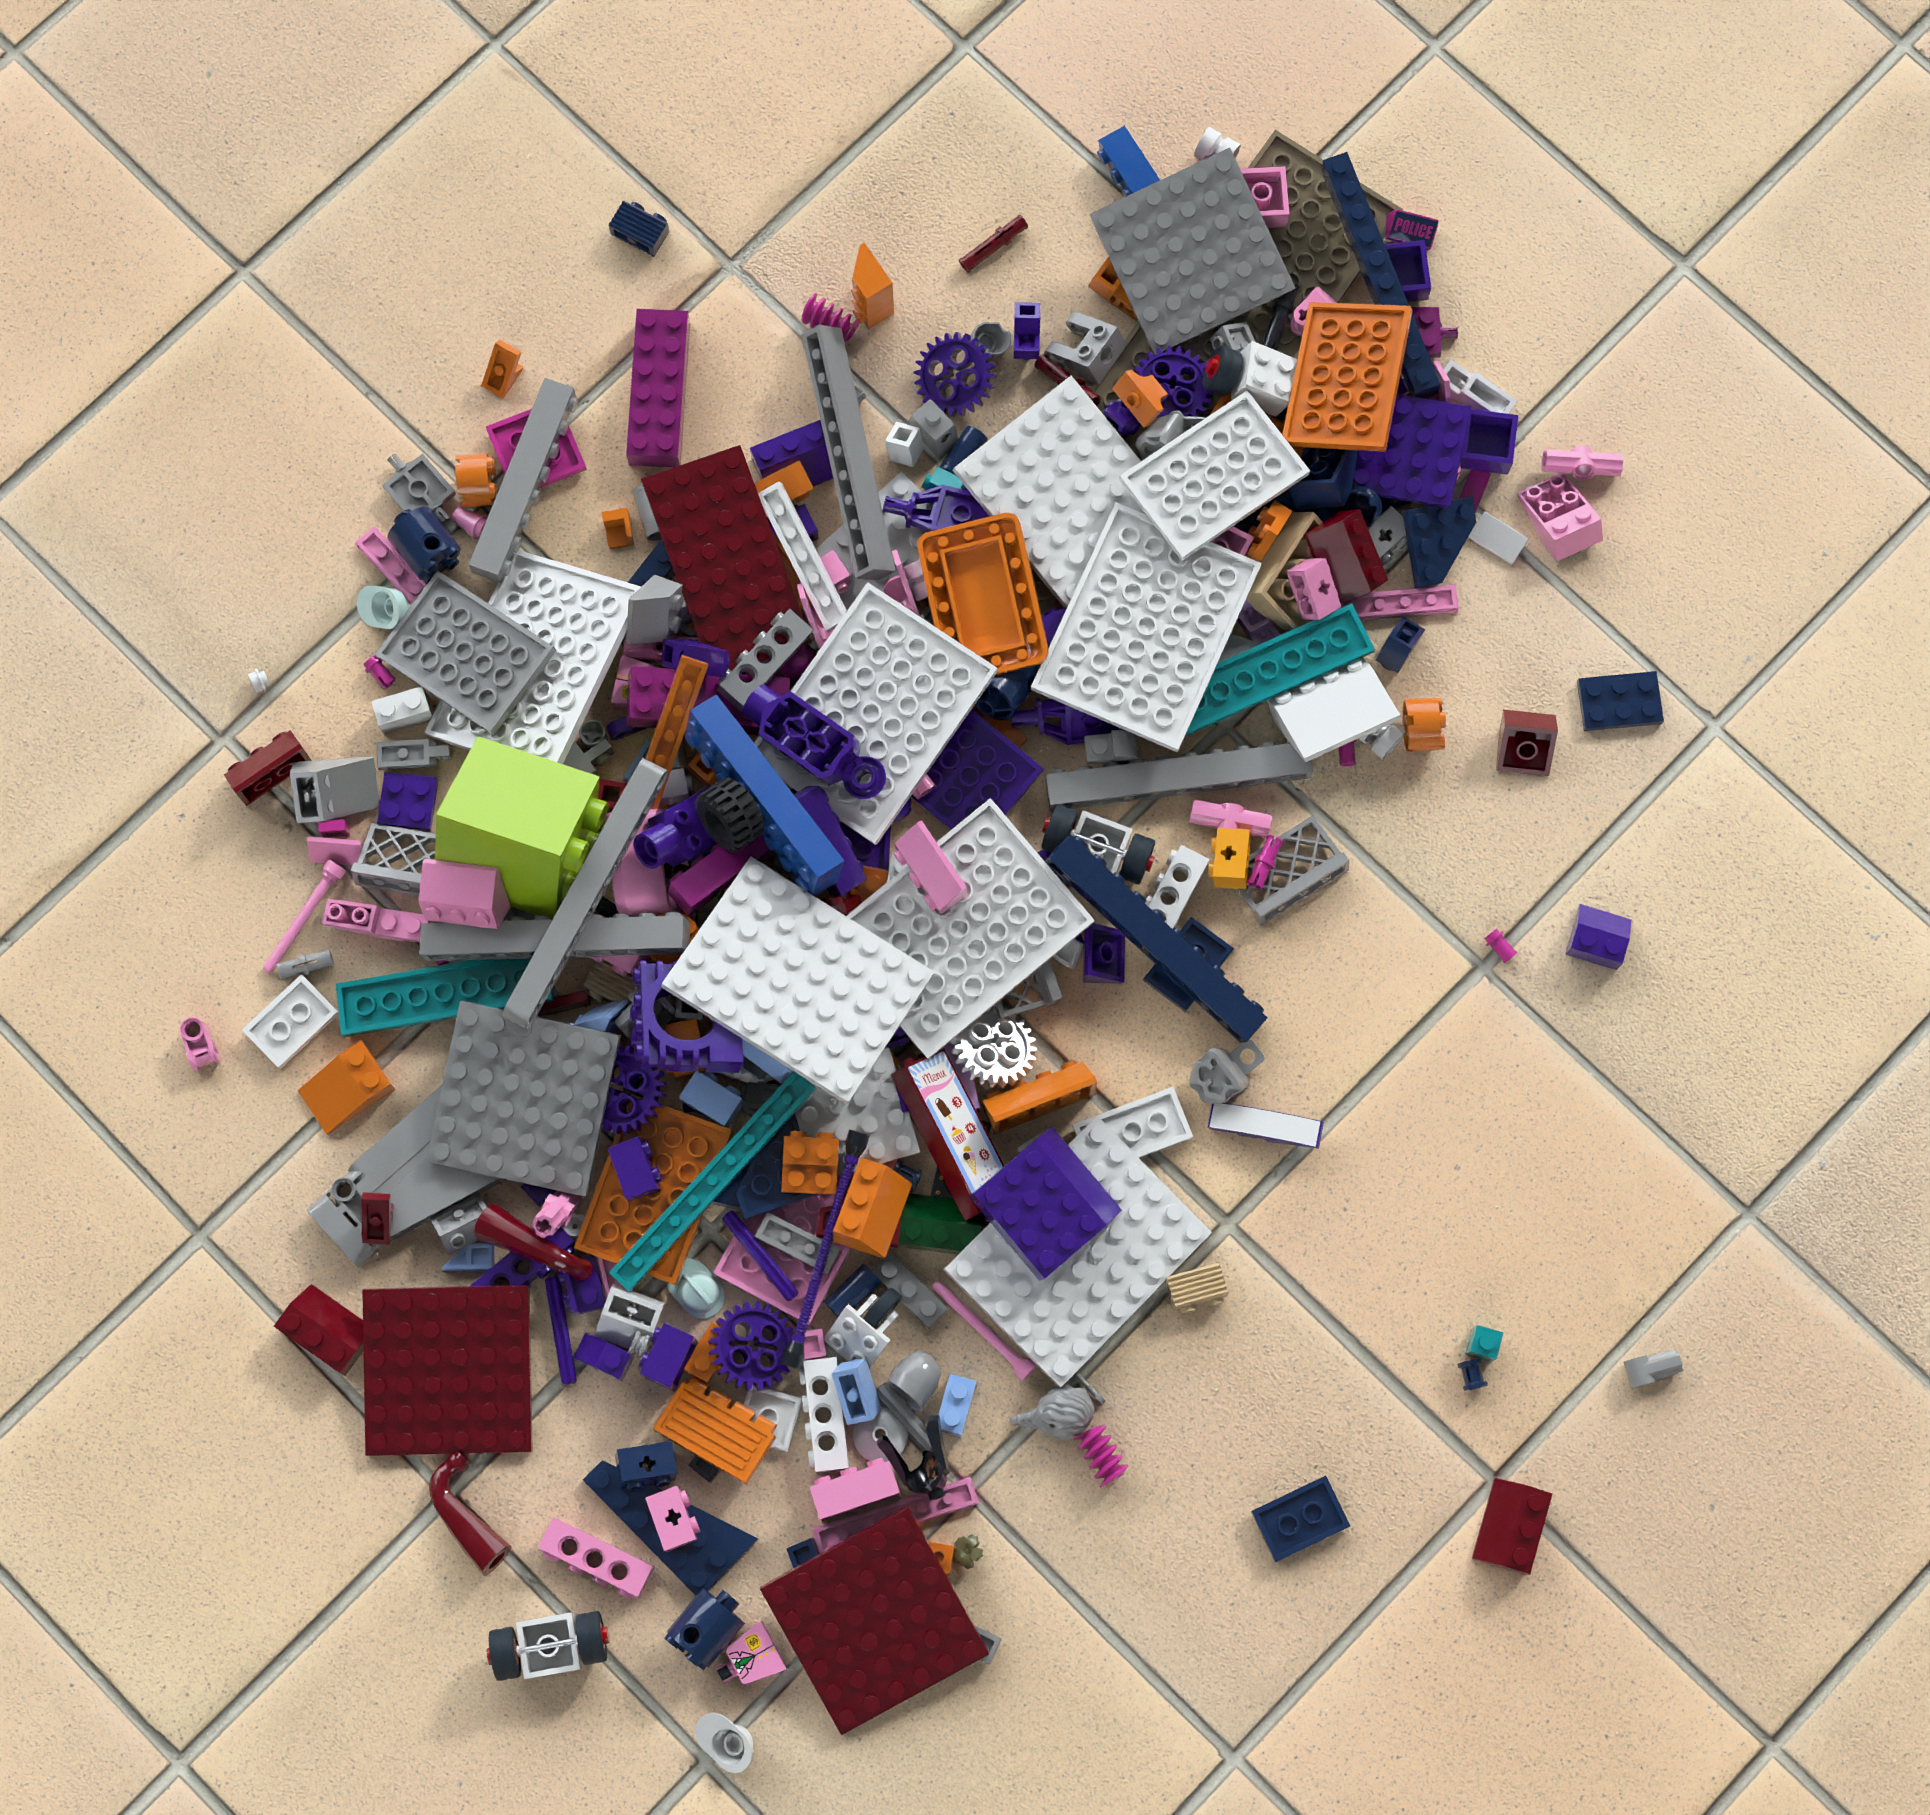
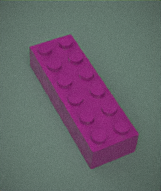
M636 310L626 449L629 466L674 468L681 465L690 337L688 311Z
M631 666L627 684L626 726L657 727L676 669ZM739 674L741 681L745 683L753 681L751 675ZM705 675L693 708L717 695L747 735H759L760 727L746 718L742 711L740 712L717 691L720 685L718 681L720 677ZM772 677L766 686L782 696L789 692L790 678Z

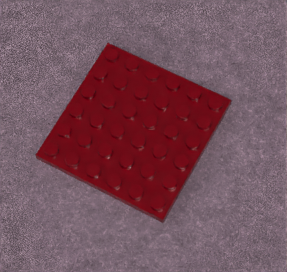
M529 1285L362 1289L365 1456L455 1454L457 1451H460L461 1454L533 1451Z
M909 1506L760 1586V1591L841 1736L989 1655V1650Z

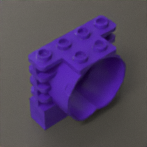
M640 960L638 969L634 968L633 985H638V994H634V1005L630 1007V1021H635L634 1030L631 1031V1046H636L635 1059L640 1061V1069L657 1067V1069L665 1068V1070L672 1072H690L698 1068H706V1072L739 1073L743 1064L742 1038L712 1020L713 1026L710 1033L696 1040L674 1038L658 1025L654 1016V1001L661 997L673 995L663 989L661 985L677 961H673L672 964H663L662 961H656V964H649L644 960Z

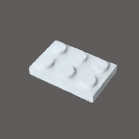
M301 974L242 1031L281 1069L337 1017L339 1012Z

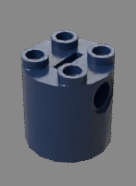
M423 506L412 511L411 509H406L394 519L395 524L388 532L387 538L419 580H423L425 584H428L437 570L439 572L444 570L450 571L459 564L460 561L457 557L461 551L460 546L429 507Z
M1035 665L995 675L975 706L983 714L993 719L1009 720L1031 693V685L1039 670L1038 666Z
M702 1588L666 1631L668 1634L664 1639L676 1649L678 1648L682 1652L688 1651L685 1657L695 1666L705 1670L706 1667L709 1668L744 1626L745 1623L733 1613L739 1606V1603L724 1590L715 1597ZM699 1635L698 1640L694 1643L695 1638Z

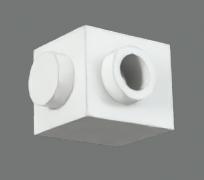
M896 422L885 440L890 461L914 467L924 450L920 428Z
M683 768L671 770L659 806L668 804L673 806L690 797L689 792L694 791L691 775L686 776Z

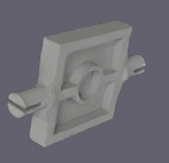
M396 453L392 454L393 459L390 456L387 461L396 471L392 478L382 485L389 496L402 511L406 509H411L412 511L425 506L430 508L442 525H445L446 521L449 522L451 518L442 507L456 495L455 490L423 453L412 462L406 464L399 459Z

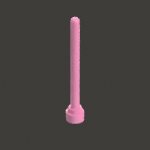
M331 860L326 862L322 868L324 869L322 873L324 877L265 963L263 969L266 973L274 971L277 963L280 962L332 882L336 883L338 879H342L346 873V870Z
M937 1281L933 1284L934 1291L1013 1365L1014 1374L1021 1381L1025 1380L1032 1373L1037 1365L1030 1358L1020 1357L942 1282Z

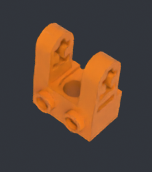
M1108 257L1088 287L1129 317L1137 320Z

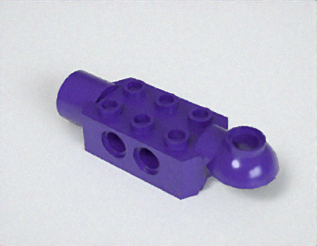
M762 684L750 694L744 704L742 714L760 727L759 735L772 747L828 786L843 781L845 790L857 799H870L882 791L886 783L884 766L873 757H860L861 743L849 731L791 691L780 696ZM871 774L869 783L865 785L860 784L861 778L864 775Z
M711 786L702 789L648 819V829L636 835L633 841L635 854L644 866L655 869L667 862L674 867L717 844L703 827L695 803L697 796Z

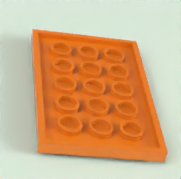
M1309 302L1282 434L1291 447L1386 452L1411 322V306Z
M631 1094V1096L643 1100L642 1097ZM630 1101L626 1107V1111L628 1114L633 1109L632 1101ZM664 1106L663 1108L655 1107L654 1110L658 1117L649 1116L650 1125H645L641 1122V1131L632 1128L631 1134L624 1133L623 1130L620 1134H616L612 1146L637 1136L643 1138L644 1142L648 1140L653 1151V1156L650 1157L653 1167L657 1166L663 1179L659 1183L661 1190L633 1201L626 1200L610 1154H608L574 1248L617 1264L727 1145L732 1137L733 1130ZM703 1213L646 1275L674 1285L678 1284Z

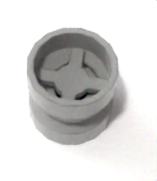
M594 719L587 720L581 725L579 737L587 750H590L605 738L608 741L605 728L599 721Z

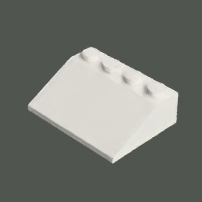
M1364 658L1356 659L1345 666L1327 672L1316 679L1307 681L1268 700L1273 722L1305 762L1401 719L1399 712L1373 668Z

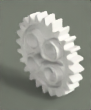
M994 1005L991 1010L985 1012L950 1041V1044L955 1046L951 1054L959 1055L955 1063H963L965 1065L962 1069L963 1073L967 1071L972 1072L971 1080L976 1076L980 1077V1085H983L988 1080L991 1088L997 1082L1001 1088H1004L1007 1083L1013 1086L1017 1080L1021 1081L1032 1068L1031 1065L1036 1060L1033 1055L1037 1048L1032 1046L1035 1038L1028 1037L1031 1028L1023 1029L1022 1026L1025 1020L1017 1022L1015 1020L1016 1015L999 1019Z

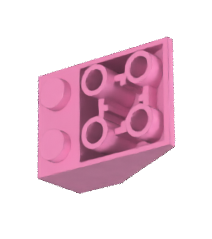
M1559 473L1517 492V496L1543 545L1556 561L1603 541L1601 518L1564 473Z

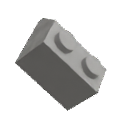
M654 575L629 598L628 630L626 632L627 644L661 642L663 639H669L680 630L682 624L680 609L684 601L682 584Z

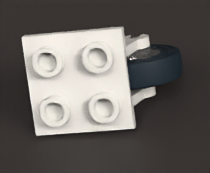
M889 1288L880 1298L872 1294L858 1311L848 1304L824 1337V1341L847 1361L866 1357L870 1369L890 1341L883 1333L898 1317L894 1308L900 1302L902 1296L895 1289ZM868 1310V1312L866 1313V1315H865L864 1318L862 1319L861 1317H862V1316L864 1315V1313Z

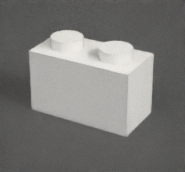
M422 686L372 701L377 723L383 734L430 721L433 716L428 695Z

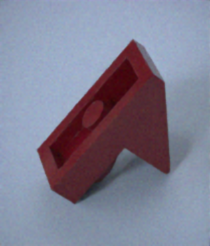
M362 1193V1243L390 1245L394 1205L391 1203V1194Z

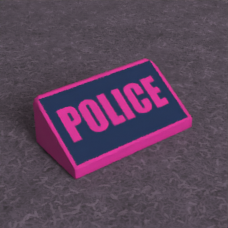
M1395 209L1386 215L1385 239L1398 243L1425 240L1426 250H1430L1439 220Z

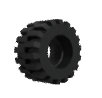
M723 778L697 796L695 802L696 809L703 827L711 838L725 850L735 853L764 833L765 825L757 803L750 793L737 781L731 778Z

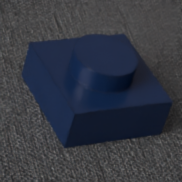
M809 1538L786 1548L793 1568L820 1554L814 1538Z

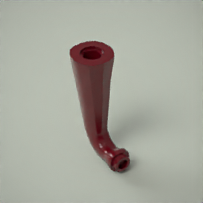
M491 1204L478 1217L474 1229L475 1237L478 1240L569 1274L575 1280L583 1282L591 1276L593 1266L590 1261L584 1258H577L547 1238L536 1235L535 1230L500 1206Z
M457 1451L455 1454L451 1453L448 1459L434 1471L429 1483V1493L434 1508L452 1536L481 1574L486 1576L506 1558L512 1546L490 1529L452 1494L450 1483L453 1476L459 1472L466 1471L467 1465L470 1462L464 1454Z

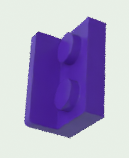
M591 1254L578 1257L590 1261L593 1266L592 1274L586 1281L575 1280L571 1275L557 1270L560 1283H565L567 1294H563L567 1311L572 1310L575 1316L603 1309L606 1303L596 1259Z

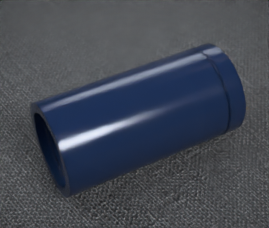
M966 426L939 467L955 474L952 471L953 468L985 444L988 438L980 430L972 426Z
M862 1264L824 1303L839 1317L848 1304L856 1309L882 1282L866 1265Z

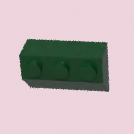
M909 1193L901 1216L898 1247L958 1255L983 1230L985 1215L980 1213L965 1221L954 1199Z

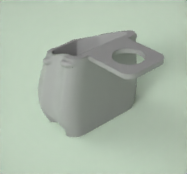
M1172 411L1167 416L1156 418L1135 441V447L1139 451L1141 459H1146L1192 428V423H1199L1205 418L1186 417L1180 411Z
M1252 1040L1242 1043L1230 1054L1223 1048L1209 1049L1201 1059L1194 1063L1189 1080L1190 1087L1198 1092L1201 1101L1204 1103H1225L1232 1096L1249 1087L1250 1083L1246 1075L1264 1061V1055ZM1246 1048L1253 1050L1255 1053V1060L1252 1064H1245L1241 1061L1240 1054Z

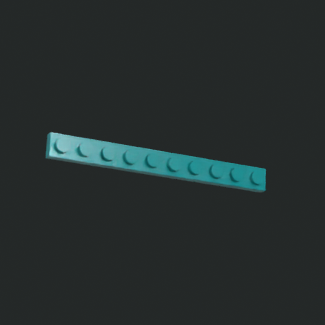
M793 1072L612 1268L609 1274L627 1291L631 1292L814 1093L816 1088L807 1079Z

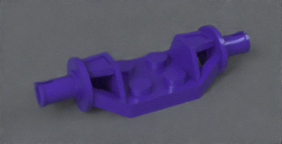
M940 485L921 493L913 492L909 501L886 496L882 510L884 513L904 516L906 528L913 526L924 532L990 517L969 491L946 485ZM934 502L932 510L917 509V504Z
M1036 698L1034 709L1016 711L1011 717L1012 728L1036 725L1040 735L1046 734L1066 745L1085 743V736L1109 734L1111 730H1124L1053 699L1040 701V698ZM1045 717H1059L1061 727L1045 722Z

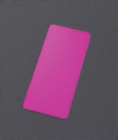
M1470 470L1459 499L1472 496L1476 513L1491 474L1485 471Z

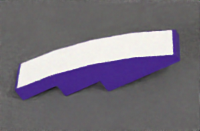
M1218 1103L1212 1104L1207 1128L1215 1131L1236 1133L1244 1137L1265 1139L1267 1142L1319 1149L1324 1122L1264 1109Z

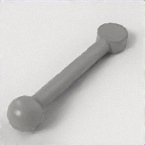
M1078 1372L1073 1375L1101 1405L1105 1402L1104 1398Z

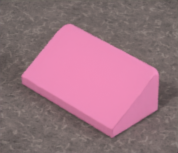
M307 837L309 859L312 863L326 864L328 860H331L337 865L353 866L354 862H358L363 848L360 840Z

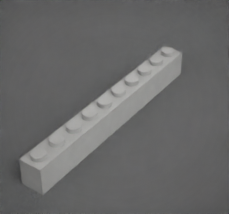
M818 325L802 334V339L855 577L857 579L880 580L896 570L841 328Z
M1289 741L1281 745L1267 742L1260 744L1258 748L1249 749V746H1238L1233 749L1234 751L1223 752V749H1213L1203 755L1189 752L1182 754L1179 758L1159 756L1155 758V761L1145 762L1144 759H1134L1129 761V764L1124 765L1110 762L1104 764L1101 768L1092 769V766H1081L1077 768V771L1066 772V769L1052 770L1050 774H1046L1045 782L1049 810L1051 812L1054 811L1057 805L1075 809L1309 779L1313 774L1312 760L1305 762Z
M668 912L665 916L641 913L639 917H629L627 914H614L613 918H603L601 915L592 914L569 957L683 954L689 945L690 922L678 912ZM536 916L534 920H525L522 917H509L508 921H502L498 929L437 921L421 923L419 955L427 961L532 958L553 919L547 916Z

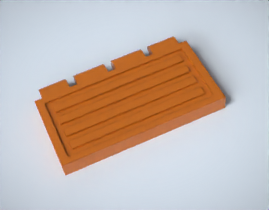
M692 1377L688 1384L682 1382L653 1427L654 1432L747 1485L776 1439L773 1432L777 1424L761 1415L753 1423L756 1412L739 1402H736L730 1410L729 1407L733 1402L732 1398L716 1389H712L710 1394L706 1396L710 1386L695 1377Z

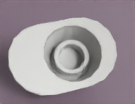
M717 1713L705 1714L698 1720L695 1726L696 1740L700 1747L719 1766L731 1773H740L748 1768L752 1760V1753L754 1752V1742L752 1735L745 1727L734 1724L725 1716Z

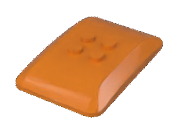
M1001 513L930 531L919 538L917 548L933 622L936 628L997 667L999 671L996 675L1039 665L1047 659L1049 649L1021 523L1015 514Z

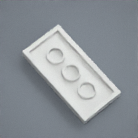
M1174 1087L1097 1115L1138 1158L1193 1138ZM1096 1116L1073 1124L1072 1127L1075 1135L1077 1136Z

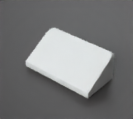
M1487 512L1481 515L1468 537L1510 565L1514 563L1528 541L1527 537Z

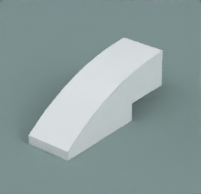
M1451 359L1443 366V370L1450 379L1451 398L1463 405L1471 406V409L1509 414L1517 401L1476 371L1471 374Z

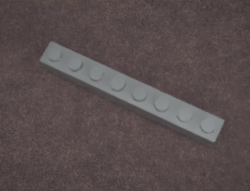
M544 378L469 562L472 573L500 583L504 576L509 575L512 568V561H510L514 552L517 553L521 546L522 538H520L522 530L528 528L531 521V514H529L533 505L536 506L540 499L541 491H539L541 483L547 481L550 473V468L548 467L550 461L557 457L560 436H565L569 426V421H567L570 412L574 413L576 410L578 398H576L573 387Z

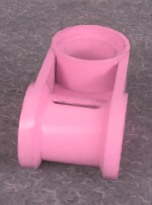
M1319 286L1294 311L1290 328L1297 336H1302L1309 302L1337 303Z
M195 1017L185 1019L181 1023L180 1034L193 1071H198L199 1067L212 1062L216 1064L221 1062L219 1052L207 1024ZM200 1025V1033L196 1037H190L189 1029L191 1026Z

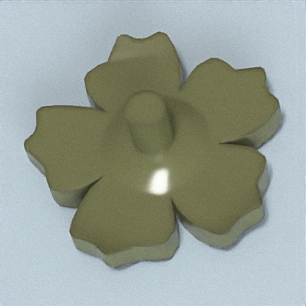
M972 1534L968 1537L963 1536L955 1542V1546L958 1549H954V1562L960 1563L961 1566L968 1570L974 1567L973 1561H978L979 1558L983 1557V1549L977 1548L980 1544L977 1536Z

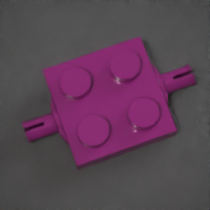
M1411 307L1413 317L1429 357L1440 358L1442 338L1457 339L1458 327H1442L1439 307Z

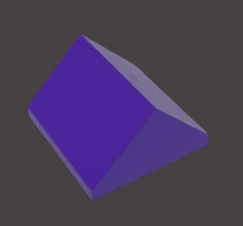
M1093 923L1084 930L1083 983L1122 984L1125 979V936L1116 928Z

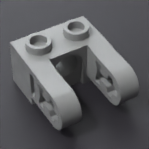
M1074 311L1066 321V326L1073 333L1084 337V339L1076 349L1052 341L1044 354L1060 367L1073 371L1079 377L1099 385L1126 348L1127 343L1118 327Z

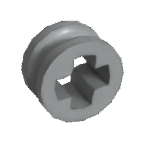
M636 1331L628 1354L636 1353L637 1357L641 1358L650 1335L642 1336L640 1331Z

